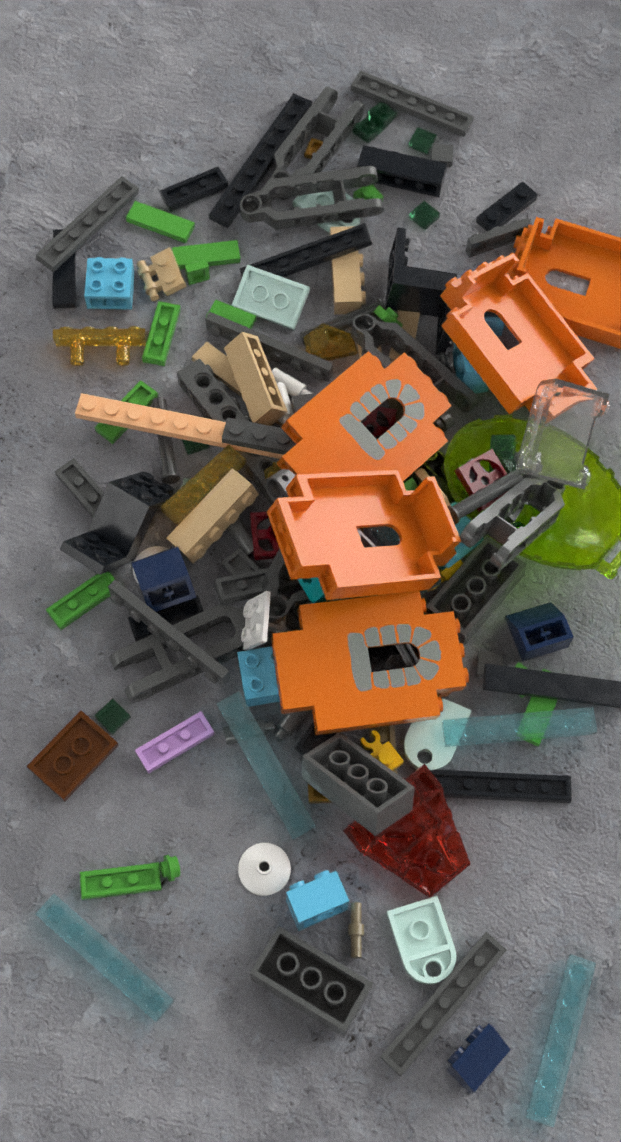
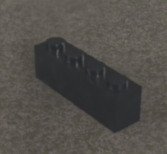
M363 145L357 167L374 166L378 176L376 184L440 197L447 163Z

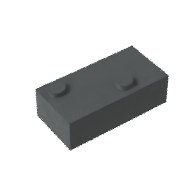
M488 536L426 606V615L454 611L455 618H458L460 622V633H457L459 643H463V646L466 645L525 575L526 563L517 557L503 569H499L490 562L493 553H497L502 546Z
M340 732L302 756V779L375 836L413 809L415 787Z
M280 926L276 929L250 972L253 982L342 1037L346 1036L373 986V982Z

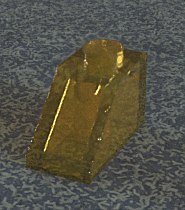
M324 323L303 337L306 352L326 361L358 354L355 341L350 333Z

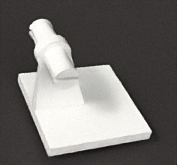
M265 591L248 600L244 606L243 616L246 620L241 634V640L244 642L243 650H250L267 642L268 631L273 633L288 632V627H286L287 614L277 625L268 622L270 591Z

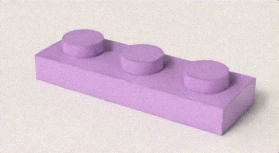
M202 711L137 748L135 752L149 774L215 734Z

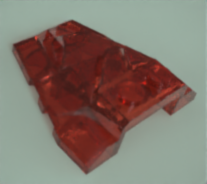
M423 764L403 778L415 787L412 811L376 836L355 820L350 822L342 831L360 853L431 898L471 865L461 836L454 824L453 815L444 797L442 785L428 767Z

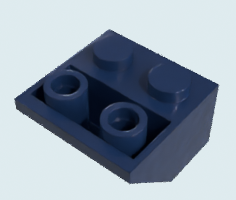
M178 546L131 562L145 603L155 612L196 598L190 576Z
M551 602L505 616L522 662L568 648L574 638L565 615Z
M490 1023L484 1027L478 1025L465 1039L469 1044L465 1048L462 1046L457 1048L447 1060L451 1065L446 1071L470 1094L479 1088L511 1050Z

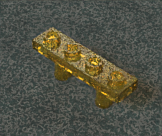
M89 326L82 329H73L71 327L53 329L55 345L70 346V364L73 366L84 365L85 346H116V364L127 366L130 364V346H146L147 342L145 329H141L138 326H131L128 329H118L114 326H109L105 329H96Z
M230 445L226 446L161 506V511L176 525H179L232 468L235 471L240 470L246 464V459Z

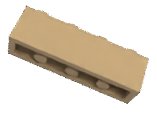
M355 226L330 227V235ZM358 250L331 260L334 315L347 314L361 308L362 305H366V293L361 291V286H364V272H360V267H363V254H359Z
M241 332L224 347L227 360L231 365L235 381L240 388L242 399L248 409L249 418L253 423L271 426L288 411L258 336Z
M232 468L166 539L173 547L178 546L180 553L194 564L197 559L204 556L206 550L215 541L221 538L223 532L237 521L239 515L254 503L259 494L252 483Z

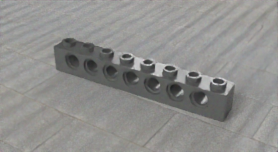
M200 358L177 371L178 384L204 418L226 422L225 420L228 417L252 422L247 414L244 415L241 412L237 400L234 397L230 398L227 394L224 383L216 380L212 368L208 364L205 365ZM207 385V387L201 388L200 386ZM213 402H221L220 404H217V405H216V404H212ZM229 449L272 505L273 501L269 497L265 486L268 478L282 470L276 464L280 459L262 455L253 456L251 453ZM267 469L274 470L273 473H266L264 471ZM273 488V492L278 493V490Z

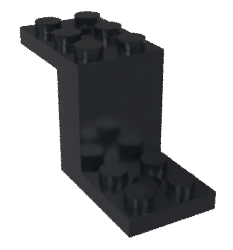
M397 227L389 254L385 308L390 307L394 311L418 312L420 315L438 317L435 355H440V352L445 354L447 347L451 348L453 340L443 329L442 324L447 320L446 315L451 309L440 295L446 289L445 284L452 278H457V274L407 266L408 257L405 256V252L408 251L409 238H406L405 228Z
M139 472L111 481L107 485L87 533L63 541L60 550L100 575L134 561L156 511L176 504L180 495L174 492L173 487L154 480V476L147 472Z

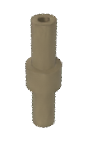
M360 902L351 903V924H348V936H351V958H362L364 924H361Z

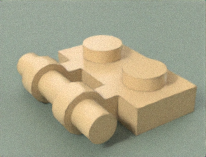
M170 247L151 256L153 264L147 266L144 260L137 262L138 275L140 279H143L145 284L144 290L150 296L151 301L158 300V292L162 290L169 296L187 287ZM157 274L159 280L153 282L151 277Z

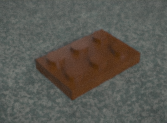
M80 711L27 765V768L65 802L119 745L117 741L84 712Z

